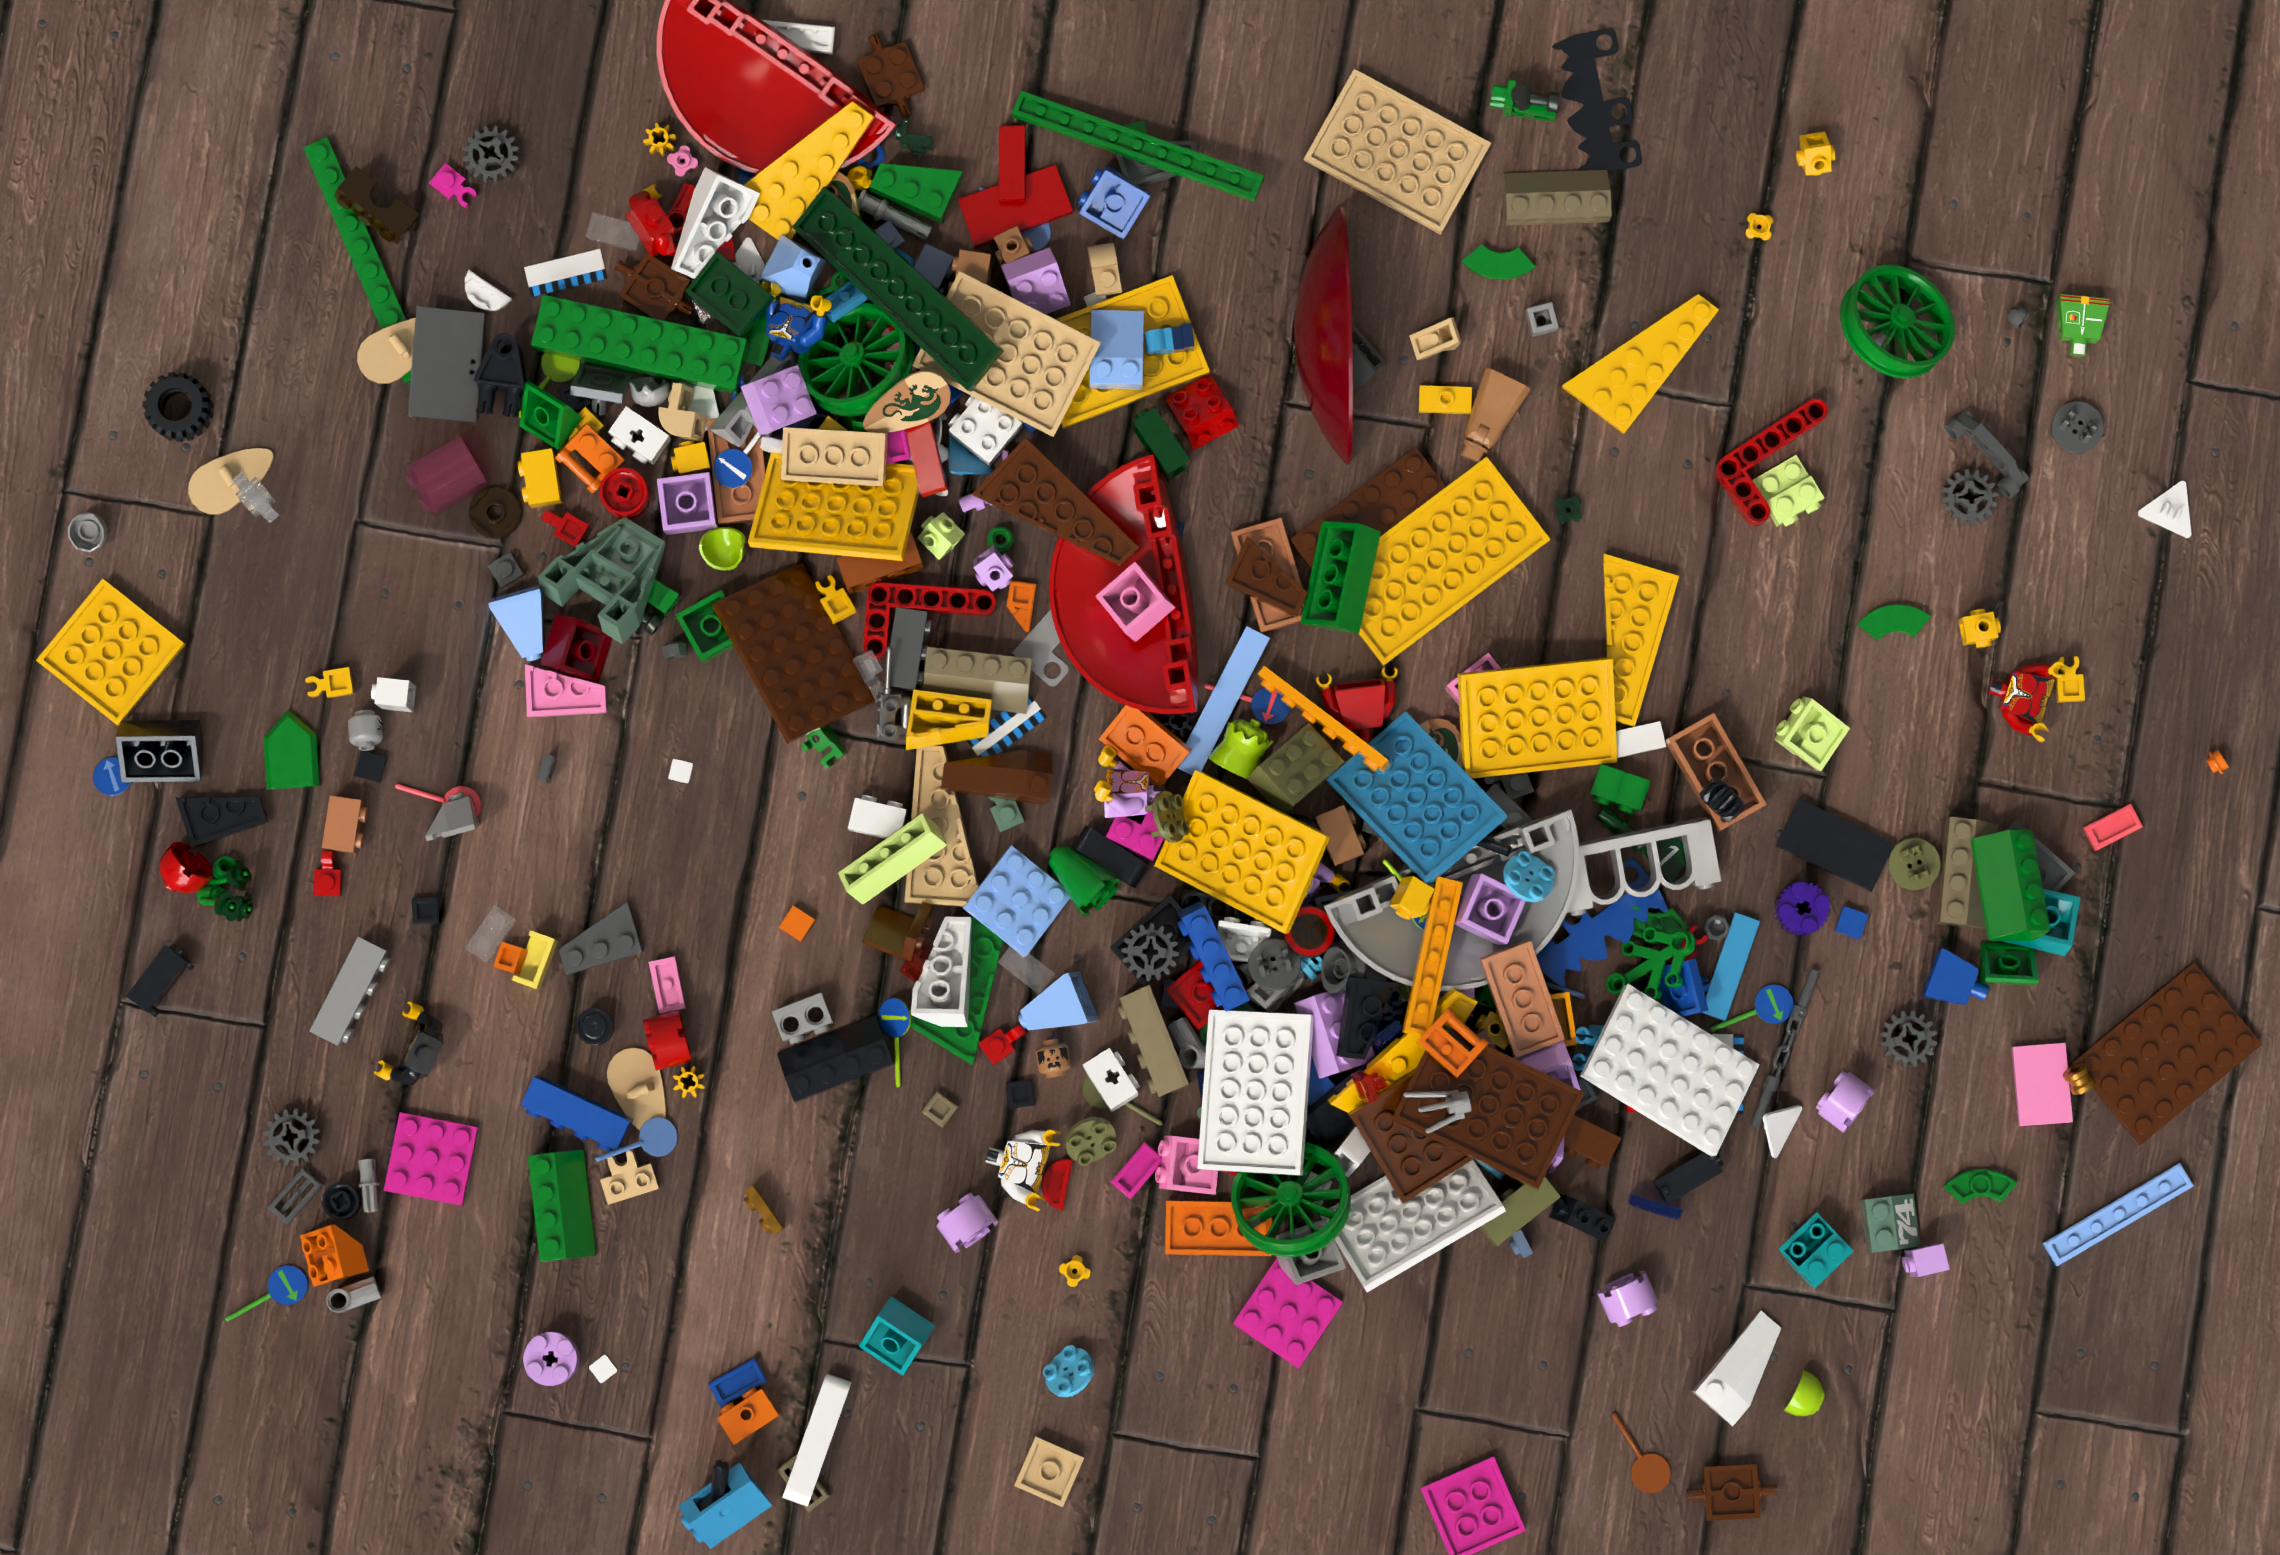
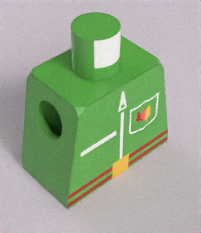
M2060 294L2056 298L2058 338L2061 341L2071 342V356L2085 357L2087 343L2096 344L2100 340L2110 299Z

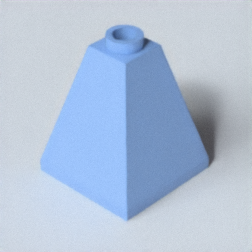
M781 235L758 281L761 283L768 282L770 288L771 283H777L781 287L780 294L793 301L805 304L827 260L786 236Z
M540 585L491 598L488 603L489 608L521 657H526L527 661L542 658L541 653L544 651V595Z
M1080 971L1063 974L1021 1009V1014L1018 1015L1022 1028L1028 1030L1079 1025L1099 1020Z

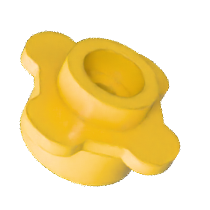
M858 166L851 169L847 177L852 182L855 190H863L869 188L872 182L870 177L873 173L870 169Z
M1751 213L1747 217L1749 226L1745 232L1746 236L1749 239L1758 237L1764 241L1769 240L1773 218L1770 215L1764 216ZM1757 225H1761L1762 228L1758 229Z
M1078 1255L1073 1256L1070 1262L1067 1264L1063 1263L1059 1267V1272L1065 1275L1067 1284L1070 1287L1077 1286L1080 1280L1083 1278L1088 1279L1091 1274L1090 1270L1083 1265L1082 1257ZM1074 1268L1077 1269L1076 1274L1072 1273Z

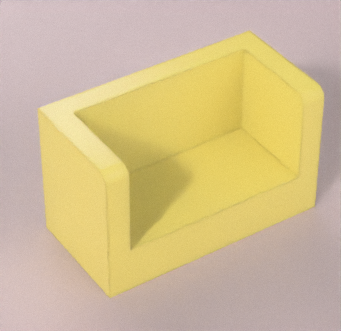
M530 930V939L526 947L528 951L520 975H513L512 981L540 991L558 941Z

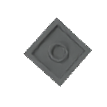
M581 363L571 384L570 395L592 398L590 412L596 414L597 409H599V415H605L607 413V401L623 402L629 388L628 382L632 380V372Z

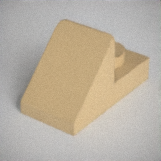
M1454 317L1409 335L1417 360L1426 359L1442 351L1455 350L1461 343Z

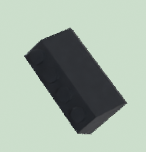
M876 1015L777 1053L785 1080L795 1103L895 1065Z

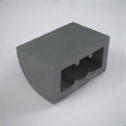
M1352 325L1353 387L1358 390L1375 377L1387 365V362L1360 331Z

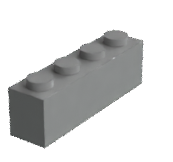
M357 937L309 1032L337 1046L342 1047L343 1043L347 1044L354 1033V1029L351 1028L356 1019L360 1020L365 1012L366 1006L363 1004L367 996H372L378 986L376 979L380 971L384 973L391 959L388 958L390 952L363 938Z

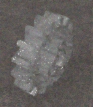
M241 472L232 479L240 490L236 493V496L255 518L261 514L268 523H271L279 516L272 506L276 500L256 477L250 481Z

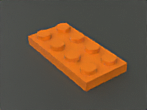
M1166 1201L1165 1254L1271 1256V1254L1254 1247L1243 1236L1236 1221L1232 1202ZM1269 1206L1242 1209L1245 1219L1249 1220ZM1272 1217L1254 1229L1266 1236L1272 1225Z

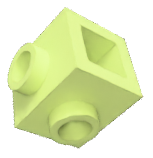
M942 512L936 518L930 516L921 525L923 531L917 539L940 560L955 548L965 533L952 519Z

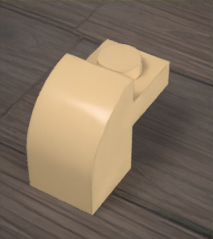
M1114 243L1087 247L1096 297L1122 293Z
M673 383L672 390L668 395V408L659 407L658 410L662 427L668 433L682 439L703 442L707 416L689 411L694 388L681 383Z

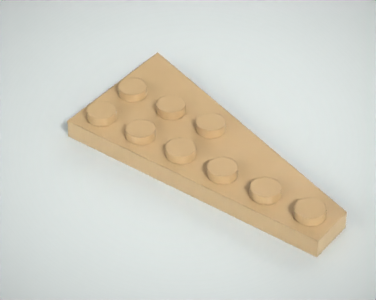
M943 746L917 748L911 821L923 813L938 825L947 846L907 873L904 902L914 904L925 902L931 905L963 907L979 885L956 792L941 790L944 763L948 762L946 750Z

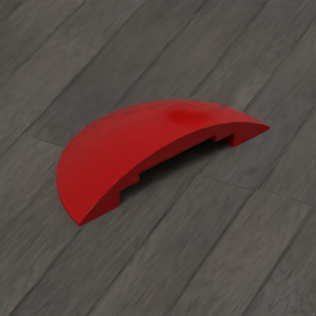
M730 0L664 1L657 31V61L664 91L678 119L688 132L702 146L725 162L744 171L759 174L853 101L873 114L875 118L841 168L856 162L872 151L896 126V123L831 68L784 34Z
M1152 454L1119 467L1106 475L1085 494L1140 548L1123 566H1119L1059 537L1052 557L1049 575L1050 609L1057 635L1067 656L1083 677L1100 692L1119 703L1145 712L1158 714L1197 712L1198 656L1191 592L1174 513L1155 455ZM1134 562L1149 574L1175 606V609L1136 642L1124 633L1096 598L1099 592Z

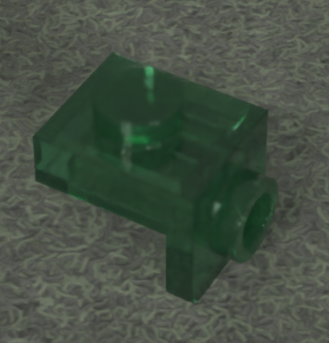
M903 118L902 125H897L896 140L900 141L901 149H910L911 153L924 155L926 151L932 152V136L909 134L908 118Z

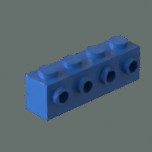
M1199 901L1178 911L1177 913L1181 921L1177 922L1182 935H1188L1192 942L1188 947L1194 960L1200 959L1203 968L1199 970L1205 983L1211 982L1214 991L1211 992V996L1216 1006L1222 1005L1227 1012L1249 1001L1250 999L1203 902Z

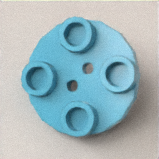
M1520 851L1517 855L1512 856L1504 866V884L1518 898L1525 901L1538 902L1544 900L1552 891L1555 871L1551 866L1546 865L1541 859L1531 855L1529 852Z
M1073 1345L1066 1346L1043 1370V1376L1046 1378L1049 1390L1058 1397H1073L1082 1391L1095 1375L1093 1373L1094 1361L1085 1350L1076 1348Z

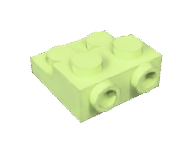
M1797 455L1752 480L1769 504L1770 517L1776 527L1784 524L1785 527L1799 520L1797 515L1805 510L1808 514L1821 507L1820 502L1824 499L1814 479L1808 475Z
M1803 696L1802 699L1799 698L1792 703L1790 707L1792 713L1787 721H1781L1776 727L1775 732L1777 736L1774 740L1792 754L1799 756L1817 771H1822L1850 728L1815 700Z

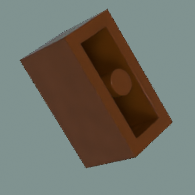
M1574 1115L1564 1135V1153L1572 1157H1576L1579 1154L1586 1158V1164L1597 1169L1600 1166L1607 1167L1621 1138Z

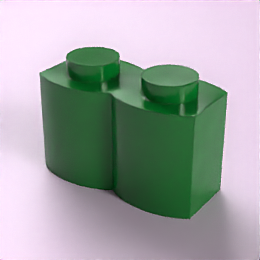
M1600 764L1590 796H1593V801L1598 804L1608 806L1609 802L1619 805V811L1633 815L1634 811H1641L1651 781Z

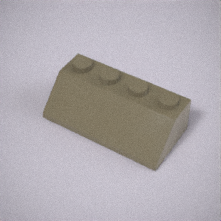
M1607 170L1503 173L1505 226L1600 223L1610 221L1612 216L1611 189Z
M927 647L923 691L992 700V710L1027 714L1033 661L1032 658Z
M1948 817L1945 819L1935 924L1986 929L1970 840L1997 833L1998 824L1958 817Z
M1150 985L1121 997V1004L1117 1005L1122 1020L1128 1019L1131 1029H1128L1127 1033L1132 1045L1138 1044L1141 1053L1137 1054V1058L1141 1068L1148 1069L1151 1078L1146 1079L1151 1093L1157 1092L1158 1097H1162L1187 1087L1189 1083Z

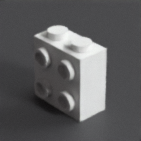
M971 396L965 403L967 409L962 415L957 413L948 425L951 427L949 435L990 467L1023 428V423L1017 418Z

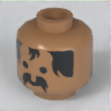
M1058 1038L1042 1041L1043 1046L1035 1050L1038 1072L1045 1074L1046 1078L1067 1075L1066 1071L1072 1066L1068 1045L1059 1043Z

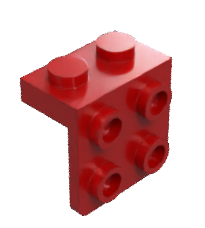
M1206 375L1166 397V402L1183 428L1192 450L1206 445L1208 442L1229 433L1239 426L1231 405L1211 375Z

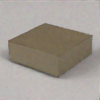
M937 1091L922 1113L943 1128L958 1109V1106Z

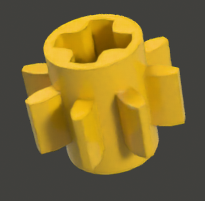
M655 123L654 129H646L649 139H645L643 142L644 145H652L649 150L651 155L657 151L664 157L665 151L668 149L674 150L671 141L676 140L675 134L668 135L670 132L669 125L663 129L659 127L658 123ZM663 136L665 142L662 143L659 141L656 144L655 137L661 138Z
M694 1066L691 1068V1072H687L684 1067H681L683 1074L680 1077L673 1076L674 1079L678 1080V1085L673 1089H682L683 1098H686L688 1093H692L696 1098V1090L698 1088L705 1089V1086L700 1084V1080L705 1075L700 1074L697 1076L695 1074L696 1067ZM693 1075L692 1080L696 1084L694 1087L690 1086L686 1090V1084L682 1083L683 1079Z

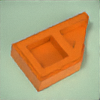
M1011 581L1007 608L1023 630L1029 633L1036 584Z

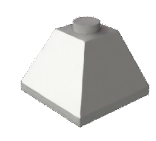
M1324 1219L1313 1224L1319 1230L1328 1222ZM1308 1225L1295 1229V1239L1313 1234ZM1291 1232L1279 1234L1275 1239L1291 1240ZM1335 1239L1322 1249L1311 1254L1298 1257L1276 1256L1281 1269L1296 1285L1346 1268Z

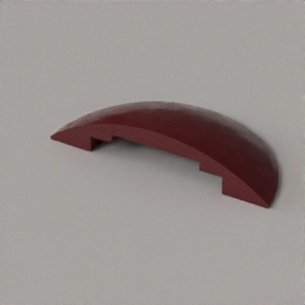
M1339 204L1319 232L1303 270L1295 306L1294 344L1300 381L1311 413L1324 437L1345 464H1350L1353 431L1351 283L1346 214L1344 205Z

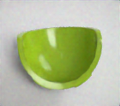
M719 527L709 530L702 536L699 543L702 558L706 564L717 570L730 571L735 569L745 554V536L735 528Z
M1802 1370V1376L1797 1389L1783 1410L1795 1416L1815 1414L1825 1399V1391L1819 1379L1813 1374Z

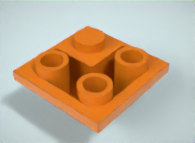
M335 1224L300 1235L302 1250L305 1253L308 1273L313 1287L369 1271L363 1245Z

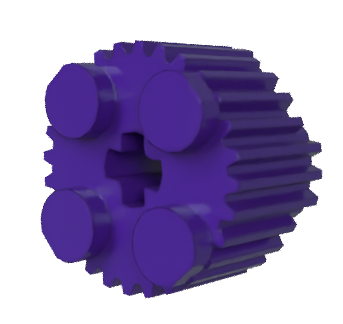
M1806 881L1793 883L1782 890L1776 897L1777 900L1774 901L1776 912L1774 914L1777 917L1775 919L1779 920L1778 924L1782 925V930L1786 929V933L1791 932V935L1797 933V936L1802 934L1805 936L1818 931L1819 928L1824 926L1823 923L1827 922L1825 918L1829 917L1827 912L1830 911V902L1826 893L1821 892L1822 888L1817 889L1818 885L1812 886L1811 882L1807 884ZM1804 903L1807 906V913L1805 912L1800 915L1797 913L1799 909L1796 908V905Z

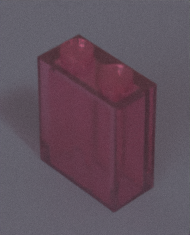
M461 436L405 467L409 473L405 476L412 490L417 488L422 496L418 499L425 512L430 510L434 516L489 485Z

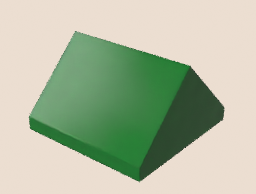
M530 381L525 382L520 427L555 449H561L582 417L566 403Z
M1980 942L1979 982L1983 984L2026 986L2038 984L2039 977L2034 949L2009 943Z

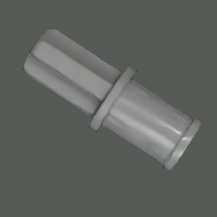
M376 1159L359 1160L360 1184L358 1187L362 1188L363 1211L373 1213L378 1210L377 1186H380L376 1177Z

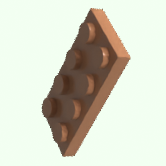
M716 419L707 420L718 524L753 521L766 473L764 452L760 448L762 435L747 454L752 463V475L749 481L743 486L728 488L721 485L715 478L713 468L717 456L729 449H738L743 452L758 430L753 425L743 445L737 447L709 429Z
M1282 518L1231 532L1237 556L1248 536L1254 544L1302 587ZM1250 596L1260 633L1301 622L1305 600L1297 617H1294Z
M1529 939L1479 958L1513 1057L1519 1058L1565 1040L1533 945Z

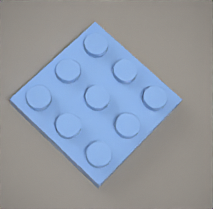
M1011 845L963 906V909L1025 957L1070 897L1063 886Z

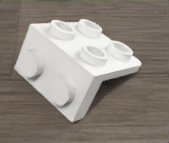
M1224 917V921H1218L1217 932L1231 961L1248 963L1252 950L1259 943L1270 938L1271 928H1266L1267 924L1263 922L1251 921V924L1247 925L1240 924V919Z

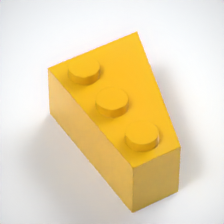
M913 689L906 734V750L988 737L992 700Z

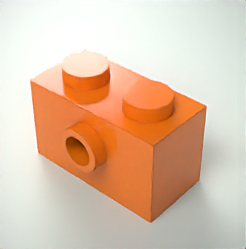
M754 1387L742 1395L744 1400L736 1406L731 1402L719 1410L722 1415L717 1420L734 1445L781 1415L764 1388L758 1391Z

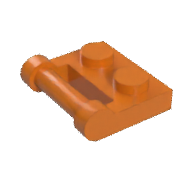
M587 423L554 456L559 463L563 462L587 485L586 488L591 493H594L600 487L603 478L610 471L617 469L625 460ZM573 449L577 450L600 472L595 478L570 455Z
M1449 1007L1417 1043L1453 1076L1458 1078L1489 1045V1042L1485 1038L1481 1039L1454 1015L1455 1012ZM1446 1023L1474 1046L1470 1052L1442 1028Z

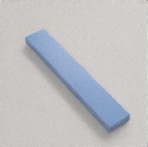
M1246 626L1186 742V745L1192 750L1179 765L1178 769L1193 776L1195 770L1202 771L1208 756L1211 754L1270 639L1269 637Z
M2178 1163L2042 1244L2054 1264L2059 1266L2194 1185L2181 1163Z

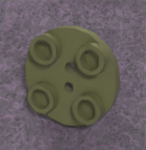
M1169 791L1159 792L1155 795L1153 804L1145 806L1146 812L1153 811L1154 821L1158 831L1151 832L1152 838L1162 836L1167 842L1176 843L1182 840L1183 836L1189 834V824L1185 820L1182 810L1183 800L1179 794L1173 795Z
M1919 838L1901 841L1895 845L1888 857L1889 874L1902 889L1914 891L1928 887L1936 880L1941 868L1940 856L1935 847L1926 840ZM1918 860L1921 861V865L1917 864Z
M1094 1116L1080 1120L1066 1134L1064 1142L1066 1152L1073 1160L1078 1161L1080 1165L1087 1166L1116 1149L1115 1129L1108 1120Z

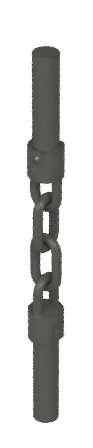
M1810 969L1798 1002L1794 1005L1786 1027L1787 1033L1783 1043L1778 1048L1774 1057L1771 1074L1766 1076L1762 1087L1764 1090L1750 1123L1755 1128L1760 1129L1763 1116L1766 1114L1773 1093L1777 1091L1781 1081L1778 1078L1782 1069L1787 1064L1793 1039L1799 1032L1808 1011L1806 1008L1820 974L1816 970ZM1793 1020L1798 1022L1796 1029L1790 1028ZM1781 1051L1786 1052L1782 1064L1777 1062Z

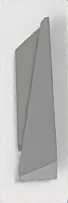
M789 351L784 361H779L771 356L749 383L798 365L799 353ZM742 391L709 428L713 433L737 447L743 445L752 426L756 427Z

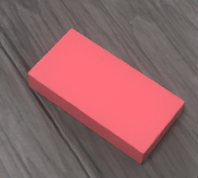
M2129 804L2083 827V830L2094 851H2097L2143 826L2133 806Z

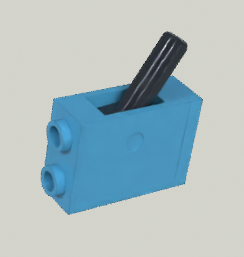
M717 1460L713 1466L712 1482L678 1505L683 1514L680 1517L683 1525L688 1531L691 1530L699 1543L704 1541L710 1549L772 1506L762 1487L740 1462L729 1469V1464L721 1460Z

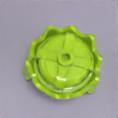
M1242 719L1234 720L1231 723L1228 722L1223 741L1212 751L1208 758L1222 768L1247 779L1260 765L1262 756L1265 755L1274 741L1271 740L1269 742L1268 734L1259 727L1261 724L1259 721L1251 719L1249 723Z

